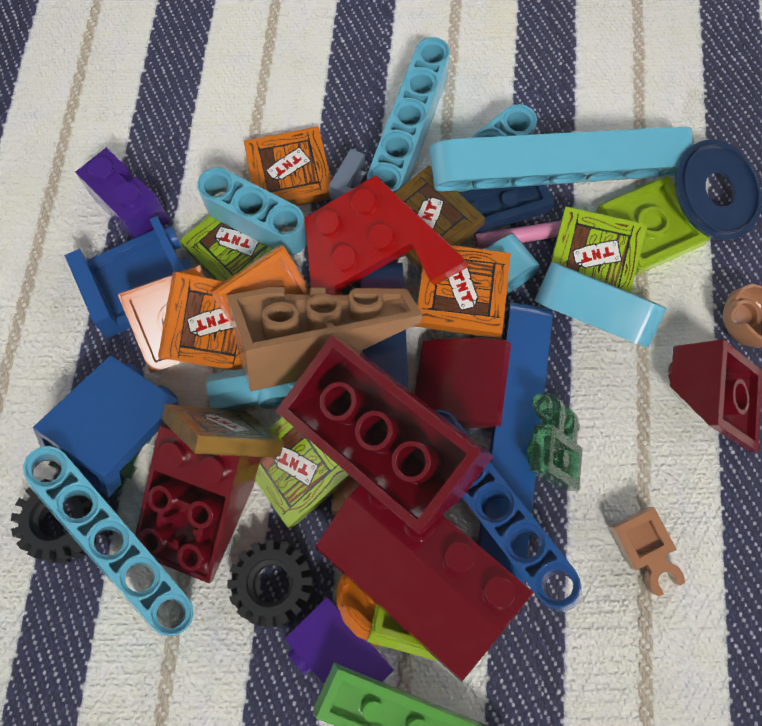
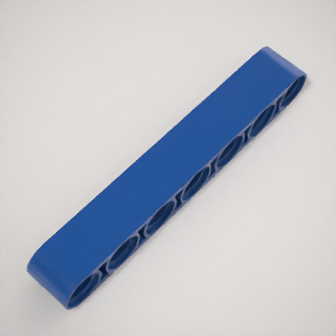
M510 302L503 339L511 343L501 427H492L489 453L494 457L490 463L532 515L553 310L546 307ZM504 498L491 500L486 507V516L493 519L504 516L508 512L509 501ZM480 522L478 545L524 584V578ZM529 535L520 537L514 547L515 554L523 559L527 558Z

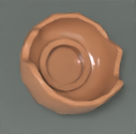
M750 283L732 291L726 299L723 310L724 325L734 341L740 345L762 348L761 285Z

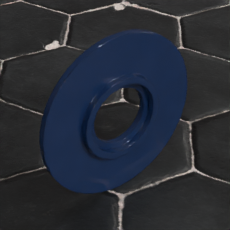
M720 140L700 141L689 147L682 154L676 167L674 182L678 203L687 220L702 234L720 241L735 240L751 231L761 213L762 191L756 171L745 155L734 146ZM710 174L722 175L731 186L732 199L725 207L716 205L708 197L706 181Z

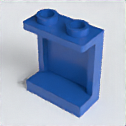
M157 216L150 218L154 230L93 258L88 259L80 248L64 255L93 323L107 339L131 328L118 297L120 292L172 275L173 272L192 268L187 258L179 260L175 252L182 248L172 226L164 228Z
M110 355L34 425L33 430L40 447L51 446L61 450L91 485L110 497L122 484L119 471L158 432L159 426L165 424L161 419L164 405H179V401L169 388L164 385L156 386L147 380L136 366L131 363L123 364Z

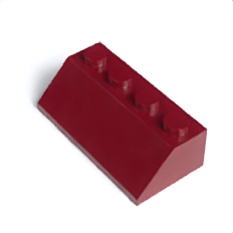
M334 335L330 336L276 409L280 416L418 534H423L465 495L494 457L355 347Z
M361 484L348 496L316 545V549L461 682H463L534 593L443 515L423 534H418Z

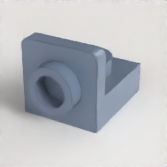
M354 149L349 150L329 184L330 202L367 181L368 172H365V154Z

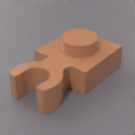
M647 507L609 527L630 569L638 570L645 567L644 583L652 594L659 597L664 594L658 582L659 576L664 572L669 574L674 584L682 585L685 583L681 569L669 563L665 555L677 549L655 507Z

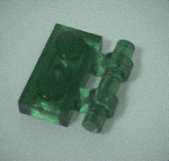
M538 394L533 398L532 406L537 417L542 420V425H534L533 439L529 441L527 446V461L530 465V471L561 490L579 491L583 448L577 444L578 431L580 429L578 416L570 408L564 406L563 402L554 395Z

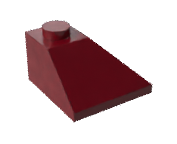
M724 339L673 346L672 362L668 367L670 387L710 427L745 450L759 452L762 370Z

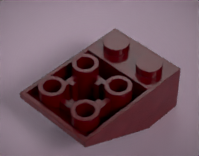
M166 424L159 426L135 536L159 564L210 584L215 577L254 487L261 457L195 454Z

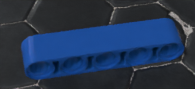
M435 410L470 437L449 412ZM489 462L462 498L540 601L546 607L556 612H567L573 609L580 602L582 595V585L576 570ZM495 498L507 499L509 501V509L504 516L495 519L486 516V507L491 500ZM524 535H532L540 540V549L531 558L523 559L515 554V544ZM562 574L571 579L573 589L566 599L553 600L546 595L545 584L551 576Z

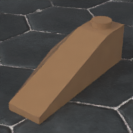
M269 287L227 295L240 362L250 392L298 381L331 335L361 351L422 322L423 316L407 289L355 288L349 295L326 294L325 288H311L310 295L285 294V287Z

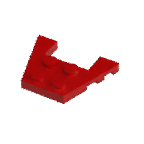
M376 175L305 217L311 288H325L326 294L342 295L341 290L413 249L433 285H437L469 267L466 260Z

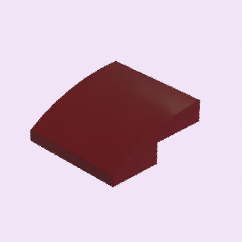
M450 338L423 341L415 395L434 410L449 412L464 429L501 427L511 343L507 340L485 338Z

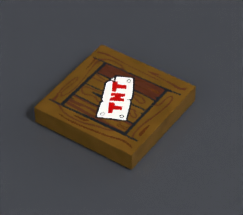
M429 165L395 192L402 201L450 245L459 246L484 225L485 217L457 191L441 192L434 189L432 167ZM413 249L404 254L422 272L423 266L415 250Z
M171 404L164 405L161 419L195 454L271 458L281 456L284 441L246 411Z

